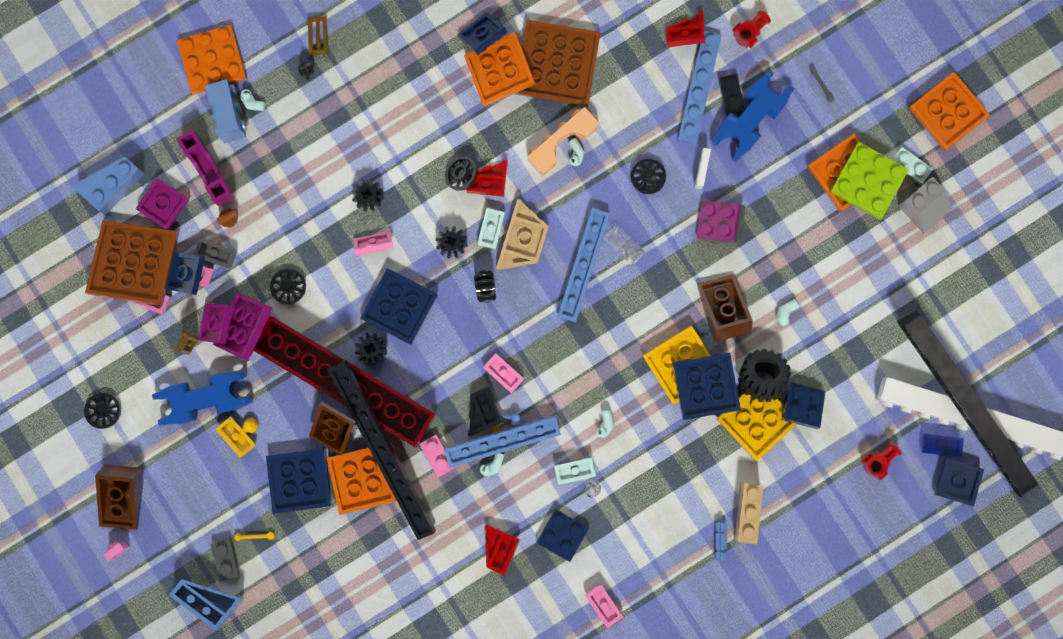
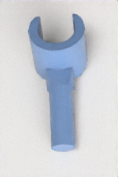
M501 414L502 419H511V425H522L520 415Z

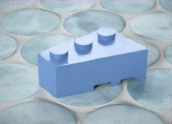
M227 79L205 85L209 106L213 112V115H211L212 120L216 122L217 126L215 135L224 143L245 138L247 126L240 117L242 108L235 99V95H237L235 85H231Z
M123 157L72 185V187L99 212L107 215L145 173L128 158Z
M183 579L179 581L169 594L171 598L215 631H219L244 599Z

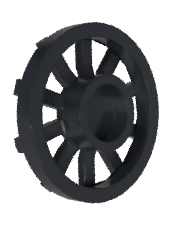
M467 156L455 158L448 165L445 172L447 185L456 191L467 190V188L475 183L474 181L478 175L477 164ZM462 160H467L465 166H463Z
M643 159L637 162L631 171L632 185L643 194H654L660 191L666 182L665 168L654 159ZM646 162H649L648 169L644 165ZM652 163L657 165L653 170L651 169ZM641 164L644 171L637 169V167ZM660 167L662 172L655 173V171ZM634 172L640 173L641 176L634 177ZM663 175V181L656 178V176ZM641 179V182L637 186L634 180ZM654 181L661 183V185L657 188ZM643 184H646L645 190L640 188ZM652 184L654 190L648 191L649 185Z
M283 269L273 276L270 283V291L278 302L287 305L294 304L303 298L306 292V281L298 271ZM287 272V279L282 276V273ZM291 273H295L296 275H295L294 278L291 280V279H290V274H291ZM278 276L282 279L281 283L275 281ZM299 276L302 281L295 283V280ZM274 284L279 285L280 288L274 290ZM303 284L302 290L296 288V286ZM282 291V294L278 298L275 293ZM295 291L301 292L299 297L294 293ZM285 294H287V301L281 300ZM290 294L294 296L295 300L290 301Z
M95 394L85 404V419L91 426L98 429L112 427L121 416V405L111 394ZM101 396V403L96 400L97 397ZM105 396L110 398L107 403H105ZM113 400L115 402V405L109 406ZM92 401L95 402V407L90 406ZM117 407V413L111 411V409ZM88 409L94 410V413L89 415ZM110 414L116 416L114 420L109 416ZM96 416L97 418L93 422L90 418ZM100 418H102V426L97 425ZM105 418H107L111 423L106 425Z

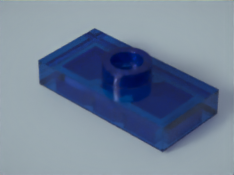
M923 434L921 453L962 457L964 438Z

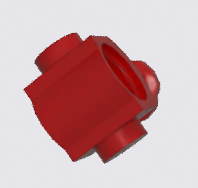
M759 10L752 20H747L744 23L739 22L732 29L736 42L740 46L751 49L759 41L757 37L761 34L760 30L766 24L771 23L769 15ZM741 33H748L750 38H743Z
M889 441L888 446L881 452L877 451L873 455L869 452L862 457L861 461L865 472L873 475L879 481L888 475L887 471L891 465L890 461L897 455L900 456L902 452L892 441ZM874 461L878 464V469L875 472L871 470V463Z

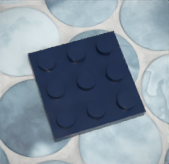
M387 268L360 319L412 345L438 294Z
M730 353L672 363L682 420L741 410Z
M325 448L266 456L272 514L331 506Z

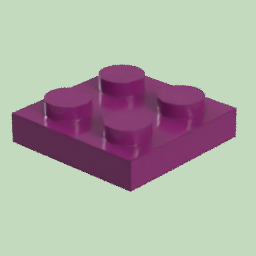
M156 178L135 209L166 230H169L190 199Z
M702 201L696 238L735 243L741 205L739 203Z
M205 303L197 340L226 344L230 320L233 316V306Z

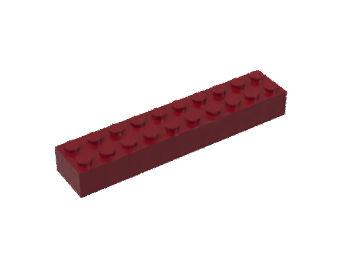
M270 316L254 347V352L346 406L327 370L345 359L275 317ZM348 362L381 427L417 448L437 414Z

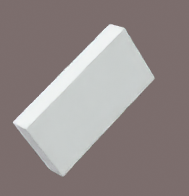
M704 148L701 152L694 186L696 189H702L704 186L711 149Z

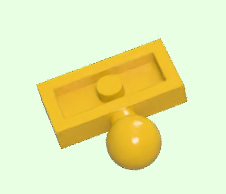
M230 416L215 428V431L241 459L256 446L247 436V433H254L258 429V422L254 418H248L243 422V427L240 428Z

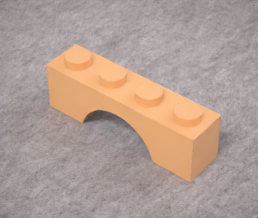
M585 107L582 110L577 109L572 113L571 119L567 123L563 121L558 125L557 131L553 135L551 133L542 140L543 143L539 147L534 146L528 152L529 156H527L529 163L543 177L557 165L555 149L562 140L568 137H578L586 140L599 128L600 123Z

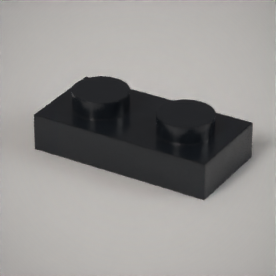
M738 74L719 77L718 82L725 115H729L731 112L733 114L744 112L745 108Z

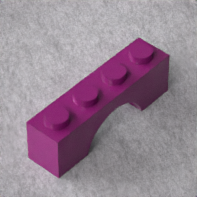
M191 129L176 138L183 152L199 173L205 189L214 204L221 207L236 198L198 133Z

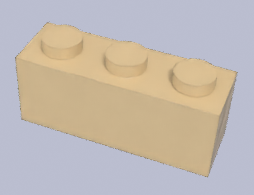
M741 482L734 538L737 542L757 544L764 485Z

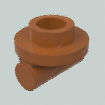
M227 208L222 210L216 219L220 225L230 228L236 225L238 215L234 209Z

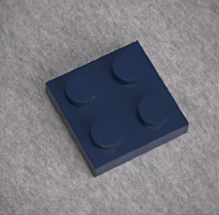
M486 12L457 35L464 44L479 55L494 42L501 39L507 33V30Z
M174 252L167 290L197 295L205 258Z
M788 382L781 420L819 429L821 427L826 391Z
M944 457L934 495L974 507L984 469Z
M555 508L536 543L570 562L589 527Z

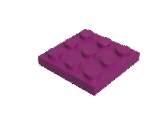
M236 292L230 305L233 306V316L230 320L226 344L213 343V345L243 360L249 361L250 356L254 352V347L262 334L264 325L270 317L272 307Z

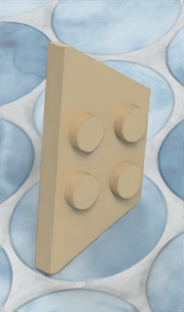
M517 199L497 263V270L538 264L549 226L538 218L520 199Z

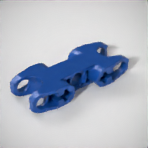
M771 70L757 80L744 96L751 103L738 118L731 112L722 123L711 143L716 146L725 138L733 139L737 143L738 148L732 158L734 162H737L745 153L750 151L761 137L754 129L766 114L774 120L786 106L791 93L794 91V88L790 86L781 94L771 92L768 85L770 78L774 74Z
M246 372L220 373L209 376L210 386L190 391L187 382L168 386L152 394L153 400L167 399L172 405L171 413L158 420V425L185 424L196 421L195 411L215 406L217 415L236 411L243 406L253 403L252 397L237 398L233 393L234 384L246 378Z

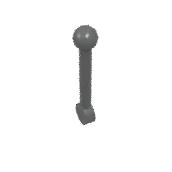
M812 67L810 69L811 74L815 76L816 80L827 96V101L832 102L834 100V96L830 95L824 83L817 74V70L815 69V67Z

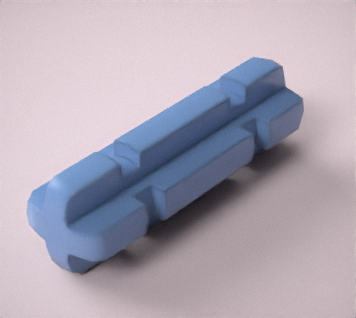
M716 522L715 549H717V552H715V559L724 561L727 559V552H725V549H727V533H725L727 531V523Z

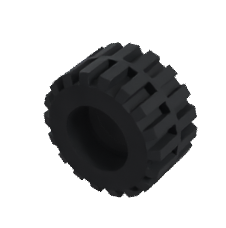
M757 349L754 350V353H749L742 364L738 382L741 383V390L745 389L744 394L746 396L751 395V399L755 400L756 398L758 402H763V400L771 402L772 399L774 401L784 393L791 377V372H789L791 368L790 365H786V358L782 359L780 353L775 354L774 350L769 352L767 349H762L761 352ZM756 371H765L772 376L773 380H764L760 378L756 374Z

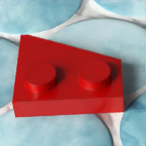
M704 11L697 12L698 16L690 20L685 18L678 24L666 28L667 47L705 43Z
M503 160L502 163L494 166L489 165L478 170L474 185L467 188L466 193L504 197L508 160Z
M486 524V568L505 576L521 539Z

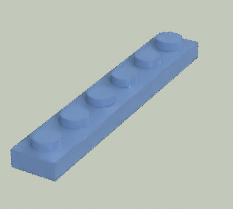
M705 31V43H700L678 141L691 144L697 143L722 36L720 34Z
M594 208L591 209L557 316L558 318L576 323L610 213Z
M554 415L444 448L449 468L559 436L561 433L557 418Z

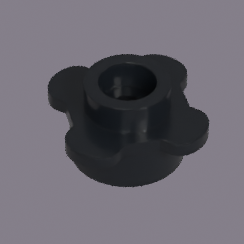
M301 59L298 71L302 77L305 76V79L309 80V76L314 75L313 67L308 60L304 62Z

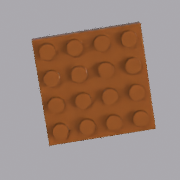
M526 20L522 49L536 84L515 93V95L588 107L601 32Z
M103 220L85 293L87 295L163 306L179 233L177 231Z

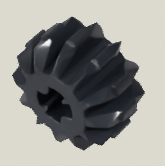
M369 179L367 184L364 180H361L362 186L355 184L358 191L353 190L351 192L355 196L352 198V201L358 202L356 205L358 209L363 206V211L366 212L368 206H370V209L374 211L373 205L381 206L378 200H384V197L379 194H382L384 191L382 188H378V182L373 184L372 179ZM370 192L372 196H368V199H366L364 194L366 195Z
M455 226L452 227V232L449 231L448 227H445V234L439 231V235L442 238L435 239L436 242L441 243L436 248L437 250L442 249L440 252L442 256L447 252L448 259L451 258L452 253H454L455 258H458V251L461 254L465 253L461 247H468V244L463 242L467 240V236H461L463 234L462 229L456 233ZM451 238L453 239V241L457 240L456 243L454 242L455 246L451 247L450 244H447V242L449 243V239Z
M491 270L475 272L474 281L477 300L480 303L494 301L496 299V289L493 272Z
M366 333L367 340L360 336L359 340L362 344L355 343V346L360 348V350L355 351V354H362L358 360L363 361L365 359L366 365H369L370 360L373 365H376V358L382 362L383 358L380 355H387V352L382 350L387 347V344H381L384 338L380 337L377 340L378 336L376 333L373 334L372 339L370 334ZM374 344L375 352L372 351L368 354L367 347H371Z

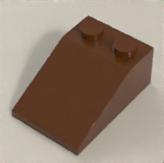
M734 274L697 284L714 342L752 332L753 320Z
M321 401L309 437L343 455L356 434V421Z
M104 464L95 475L99 526L137 530L143 489L142 468Z

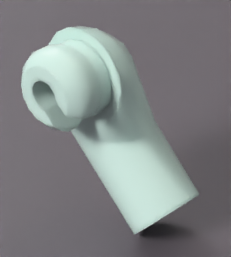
M244 89L241 91L240 99L247 109L265 111V102L255 101L250 90Z
M574 138L568 142L573 150L569 162L573 166H579L583 161L585 151L577 138Z
M795 299L779 307L776 318L781 326H786L789 323L790 312L799 308Z
M611 410L601 412L604 422L596 430L598 437H607L614 428Z
M495 454L493 462L482 465L480 467L481 474L491 476L498 473L501 469L504 454Z

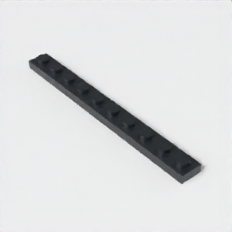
M347 360L328 368L327 370L351 416L356 421L360 433L417 540L434 534L436 529Z

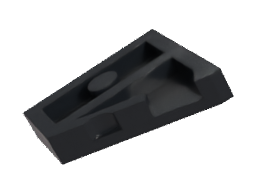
M490 387L470 394L469 437L504 423Z

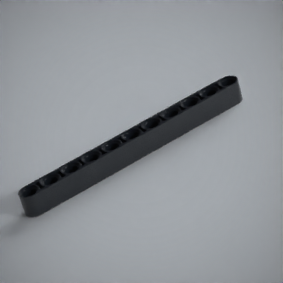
M913 309L899 318L897 322L1014 492L1022 498L1037 488L1038 483L920 313Z

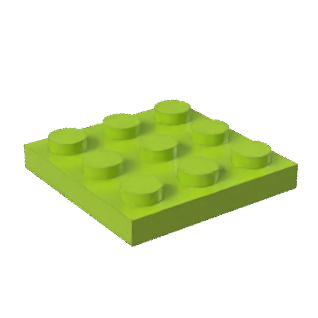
M858 142L830 193L881 220L909 169Z

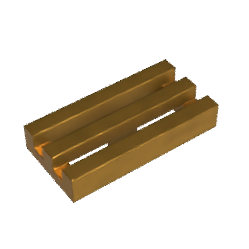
M327 17L307 18L309 55H329ZM321 21H322V23H323V46H324V49H323V50H321V37H320V22H321ZM312 22H316L317 50L313 48Z
M182 332L183 340L178 339L177 343L180 345L174 346L173 349L179 353L189 355L198 342V338Z

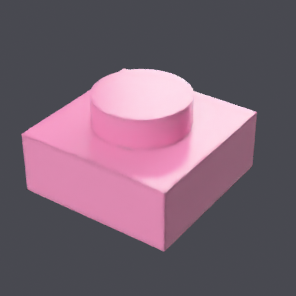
M203 266L200 286L208 288L213 269Z
M116 541L107 548L108 552L104 556L108 561L115 560L129 546L125 541L119 543Z

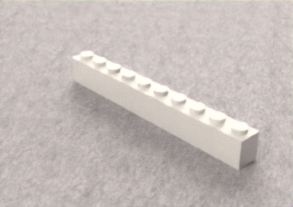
M889 377L882 378L876 400L881 401V405L892 408L894 405L900 407L899 411L909 414L913 411L919 413L918 417L928 420L932 417L937 419V423L943 425L955 424V428L967 431V429H970L948 396ZM986 408L1008 441L1012 442L1011 445L1013 447L1023 449L1025 446L1031 448L1030 452L1040 455L1044 452L1049 454V458L1061 461V458H1063L1062 431Z

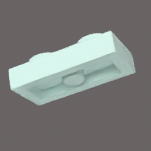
M903 147L899 149L892 159L909 169L906 176L919 185L924 183L933 168Z
M486 208L477 243L478 246L496 250L505 212Z
M592 457L554 466L558 485L596 477Z

